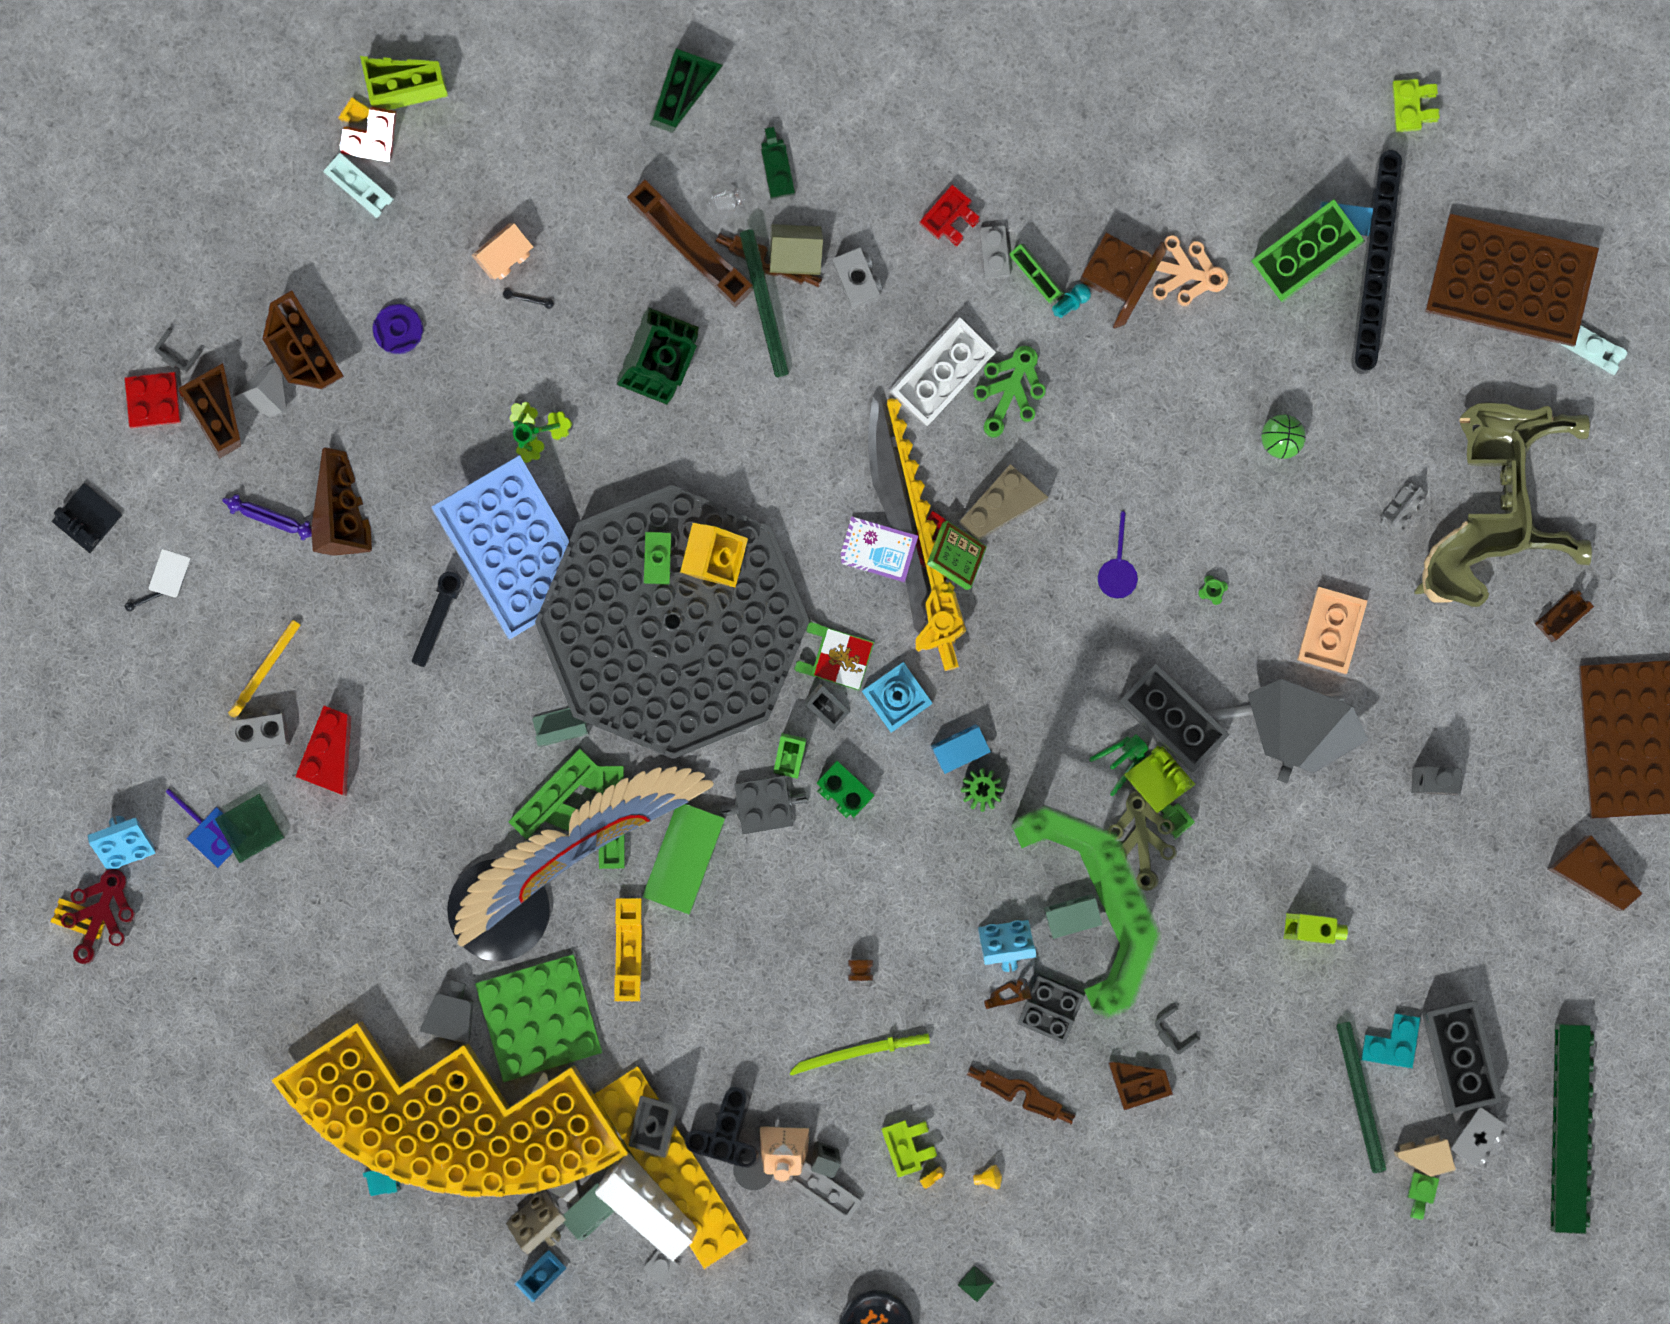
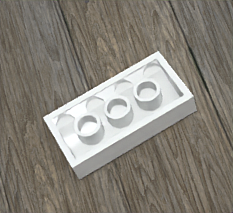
M957 317L888 392L922 423L928 426L996 352L960 317Z

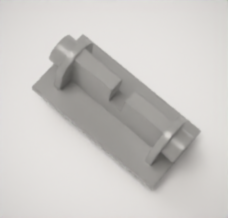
M1411 483L1408 486H1404L1394 499L1396 503L1401 505L1398 509L1391 504L1381 516L1379 524L1385 529L1390 528L1395 537L1399 531L1403 532L1408 527L1409 518L1415 511L1418 512L1425 503L1426 496L1422 488L1419 487L1417 489Z

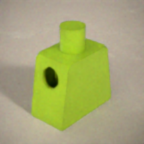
M1286 913L1284 939L1335 944L1336 939H1347L1348 926L1337 924V918Z

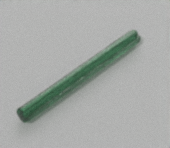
M753 229L740 232V238L774 375L776 378L784 377L789 374L755 232Z
M1350 1022L1339 1023L1336 1025L1371 1171L1372 1173H1381L1386 1171L1387 1167L1352 1025Z

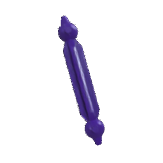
M234 494V497L222 499V502L227 505L231 514L240 511L246 517L289 533H298L302 541L312 537L309 521L300 524L296 519L252 502H242L238 494Z

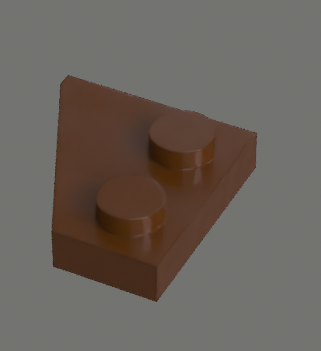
M1118 1062L1108 1063L1123 1110L1173 1095L1166 1071L1163 1069Z

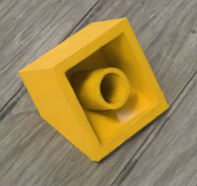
M692 523L680 572L695 578L736 588L748 538L715 526Z

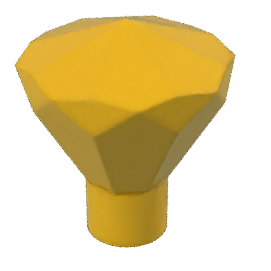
M992 1165L982 1174L974 1175L973 1180L975 1185L984 1184L993 1189H1000L1002 1175L998 1166Z

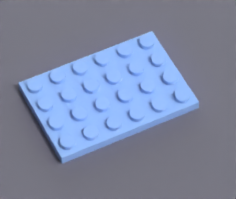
M519 455L431 506L508 639L535 625V620L569 543L568 537Z

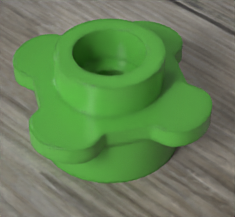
M1207 576L1204 579L1205 584L1199 590L1198 595L1201 599H1208L1214 605H1219L1222 602L1221 597L1223 593L1228 589V585L1224 581L1220 582L1214 579L1213 576ZM1211 588H1215L1216 591L1212 593Z

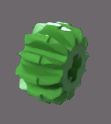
M980 768V777H977L976 773L972 770L970 776L974 781L972 782L968 778H964L963 782L970 785V788L963 787L960 791L962 793H970V795L963 798V801L968 802L970 799H973L974 801L970 806L971 809H974L977 803H980V811L984 812L986 802L990 809L995 808L994 803L991 801L992 798L997 802H1001L1002 798L995 795V792H1004V788H995V785L1000 783L1002 779L999 777L992 781L991 778L995 773L991 770L988 776L984 777L985 770ZM983 783V786L985 784L988 785L987 796L982 797V794L980 796L976 794L977 784Z

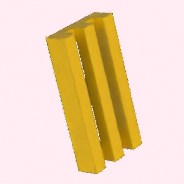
M59 898L51 923L64 927L59 917L65 913H70L62 910L64 905L79 911L86 907ZM85 919L81 922L90 925L91 920ZM104 920L102 922L96 939L101 938L103 929L105 927ZM77 925L74 928H70L85 935L88 930Z

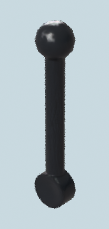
M509 289L503 291L505 299L514 298L544 305L547 309H551L554 306V302L551 299L544 301L512 293Z
M156 592L133 603L127 602L125 610L131 612L136 606L163 594Z

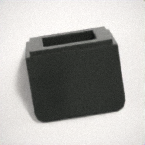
M816 1141L813 1149L811 1171L833 1178L841 1166L839 1150Z

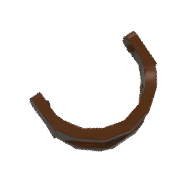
M1020 978L1017 984L1010 981L993 991L990 999L984 1001L986 1009L1031 999L1032 996L1027 979ZM1010 988L1019 997L1003 1001L999 993Z

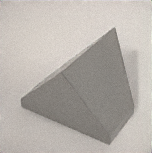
M275 362L263 367L234 398L268 417H275L285 413L286 404L282 372L277 363Z

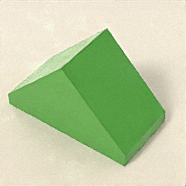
M781 733L773 773L798 779L807 743L806 738Z

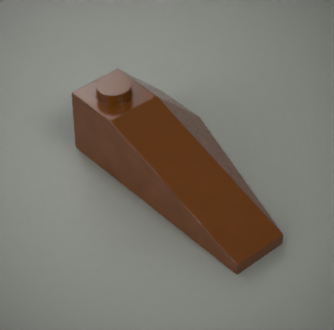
M327 447L322 449L311 527L313 552L337 556L372 551L371 526L368 519L362 520L358 506L363 505L361 497H356L353 493L351 484L355 482V478L345 451Z

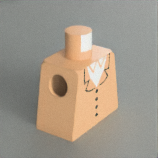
M760 1126V1153L764 1172L766 1174H774L775 1179L778 1181H786L790 1175H800L809 1148V1128Z

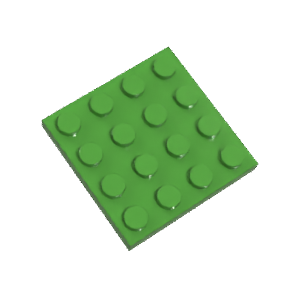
M574 954L475 983L503 1082L603 1053Z

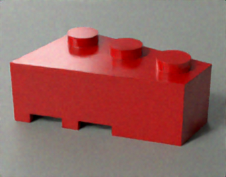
M323 705L295 777L347 796L351 732L350 715Z

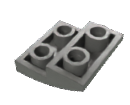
M1038 973L1030 991L1032 998L1026 1001L1017 1024L1065 1044L1085 993Z

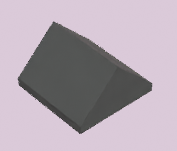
M640 1096L628 1146L660 1157H666L679 1105Z

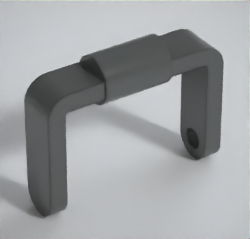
M168 328L156 344L155 351L162 356V361L172 368L178 367L183 372H187L203 350L199 348L187 365H182L180 360L160 349L173 332V329Z
M1175 1006L1158 1018L1154 1025L1160 1032L1158 1036L1165 1046H1170L1174 1053L1181 1054L1198 1042L1200 1038L1197 1036L1181 1049L1177 1048L1174 1044V1039L1160 1024V1022L1178 1010L1177 1006Z

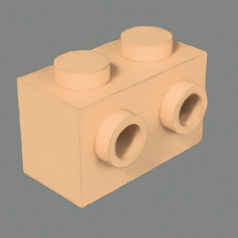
M509 223L471 256L490 279L499 278L501 280L511 272L509 267L516 261L520 264L531 255L528 251L533 246L514 223Z

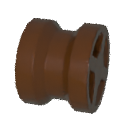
M848 960V966L851 968L848 981H873V975L871 974L873 960Z

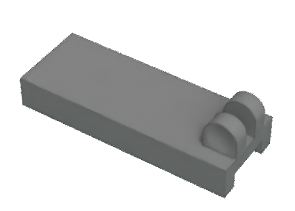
M806 1161L801 1174L793 1175L790 1181L792 1185L845 1222L850 1220L862 1202L829 1177L811 1171V1165Z

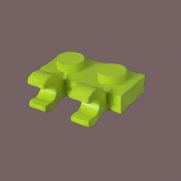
M1418 79L1392 82L1396 132L1421 131V123L1438 122V119H1440L1439 109L1420 111V98H1436L1438 94L1437 84L1419 86Z
M906 1120L881 1128L898 1178L922 1170V1161L937 1157L934 1145L916 1151L912 1137L929 1131L926 1121L908 1127Z

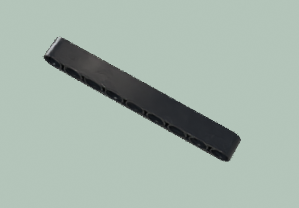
M1394 150L1383 152L1376 163L1371 202L1373 212L1369 236H1367L1351 361L1354 371L1359 374L1369 373L1378 361L1402 168V157ZM1391 159L1395 164V168H1386L1383 160ZM1380 184H1389L1392 192L1388 194L1382 192ZM1385 208L1389 213V217L1381 218L1377 214V209ZM1374 233H1382L1386 241L1384 243L1377 242L1374 239ZM1371 258H1380L1383 266L1381 268L1374 267L1371 264ZM1376 282L1379 285V292H1371L1368 289V283ZM1365 307H1373L1376 310V317H1368L1365 314ZM1363 331L1370 332L1373 335V341L1365 342L1362 339L1361 333ZM1360 356L1368 357L1370 366H1361L1358 358Z

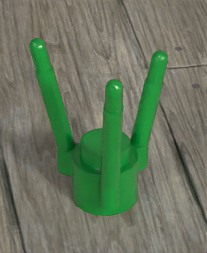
M1135 734L1132 738L1127 736L1119 743L1090 757L1089 761L1093 762L1125 746L1122 748L1124 754L1110 765V769L1116 768L1127 758L1131 761L1135 758L1125 773H1127L1146 758L1144 753L1149 748ZM1124 774L1110 792L1111 796H1114L1127 780Z

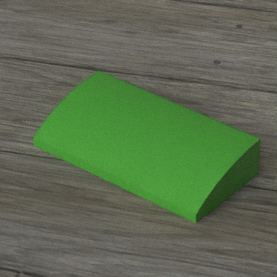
M687 804L676 808L642 897L690 915L725 818Z

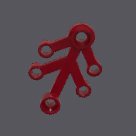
M107 870L102 874L99 883L83 890H73L71 900L78 905L84 904L87 898L102 893V896L98 903L75 913H65L61 917V924L70 929L74 928L77 923L93 916L82 944L77 945L73 951L74 959L80 964H89L94 960L96 953L93 944L103 920L110 934V944L119 947L125 942V935L120 932L109 907L113 896L120 909L118 913L119 919L129 923L135 918V912L129 907L123 893V889L126 886V878L119 870ZM111 877L117 879L115 886H109L108 884ZM78 892L83 893L81 901L75 900V894ZM125 910H130L131 912L129 919H124L122 916ZM68 916H72L74 919L71 925H66L65 919ZM115 934L121 935V941L119 943L113 942V936ZM82 949H86L88 952L85 958H80L79 952Z

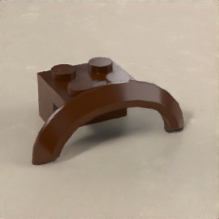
M1106 232L1085 268L1080 282L1100 293L1104 290L1125 302L1113 325L1114 329L1126 325L1145 288L1165 256L1166 251L1162 241L1152 257Z

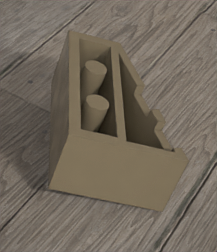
M1010 464L960 520L959 525L979 541L1043 504L1049 497Z

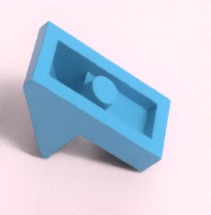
M548 1250L515 1285L534 1302L567 1268Z

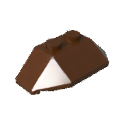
M291 290L272 301L269 305L262 340L288 383L323 390L344 377L294 292Z

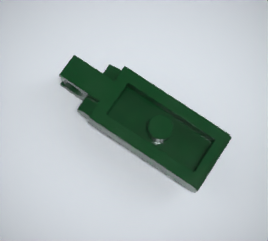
M774 127L764 128L767 142L761 143V154L770 199L795 195L786 145H784L783 139L777 140Z

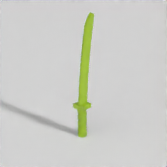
M929 1033L894 1039L893 1037H888V1040L859 1045L799 1062L790 1071V1075L886 1050L892 1052L900 1047L930 1044Z

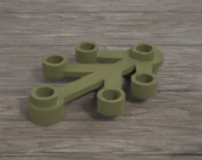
M1135 791L1126 800L1127 811L1116 824L1108 828V833L1112 835V829L1117 827L1120 830V834L1116 838L1117 840L1121 839L1124 836V829L1135 818L1136 828L1123 843L1121 850L1127 860V855L1138 844L1140 873L1136 878V882L1140 889L1149 891L1156 888L1159 880L1157 874L1151 871L1148 842L1160 851L1161 857L1165 860L1174 859L1177 855V849L1173 845H1168L1147 828L1146 817L1158 825V831L1161 834H1171L1174 831V823L1156 813L1138 791ZM1137 799L1142 801L1140 809L1134 806V802ZM1164 822L1170 824V829L1167 832L1162 829ZM1168 847L1173 851L1171 857L1165 855V849ZM1145 875L1150 878L1148 885H1144L1142 882V878Z

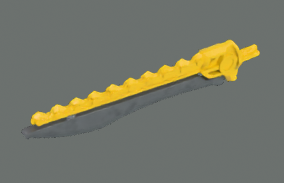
M875 392L873 394L868 429V452L872 484L882 503L891 528L913 534L893 448L898 447L932 589L926 601L928 624L925 625L922 604L927 596V590L915 546L906 577V585L914 630L919 633L916 638V651L938 648L944 671L954 670L959 667L953 644L956 642V639L966 632L954 591L955 587L951 582L944 581L945 576L927 565L935 543L932 537L937 526L933 521L926 520L931 505L927 500H920L925 485L921 480L914 479L919 464L915 460L908 458L913 444L909 439L902 438L907 424L903 419H897L901 403L893 398L887 400L895 434L894 437H890L879 393Z

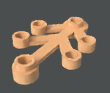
M1169 236L1165 239V249L1173 254L1179 265L1164 261L1160 262L1156 271L1176 275V277L1154 287L1152 293L1155 299H1165L1169 292L1191 279L1201 282L1190 290L1179 292L1177 301L1182 306L1189 305L1192 299L1207 290L1219 292L1226 287L1228 283L1227 273L1224 269L1212 265L1204 252V246L1201 242L1191 243L1189 254L1197 258L1204 271L1193 268L1181 249L1180 241L1176 236ZM1170 239L1175 240L1177 243L1176 247L1170 248L1167 245V241ZM1194 245H1198L1201 248L1199 254L1192 252ZM1140 250L1144 254L1152 257L1149 252L1145 250ZM1211 276H1218L1220 282L1213 284L1210 280ZM1163 288L1165 295L1158 296L1156 289ZM1187 294L1190 299L1188 302H1182L1180 296Z

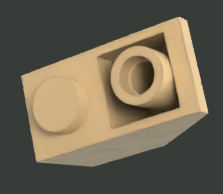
M1439 1135L1427 1137L1424 1139L1425 1143L1416 1146L1414 1142L1399 1145L1400 1150L1394 1151L1397 1158L1428 1176L1456 1170L1448 1140L1440 1139Z

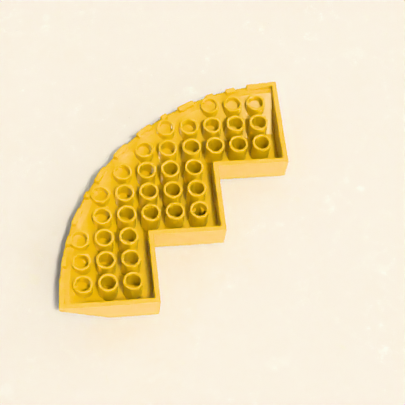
M361 1021L271 1080L289 1105L302 1116V1119L321 1134L320 1136L326 1141L331 1142L340 1149V1152L366 1165L370 1170L380 1172L398 1182L418 1186L433 1192L458 1194L467 1197H503L535 1193L579 1180L602 1170L628 1155L603 1107L575 1065L510 1107L469 1043L404 1085L364 1022ZM456 1073L459 1076H463L464 1085H462L461 1083L457 1085L455 1084L454 1080L457 1078L455 1075Z

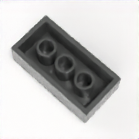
M1156 663L1118 701L1191 773L1230 735Z
M1470 1000L1423 1011V1020L1446 1112L1453 1114L1502 1102L1477 1001Z

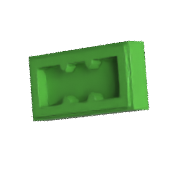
M645 532L644 584L669 585L671 533Z

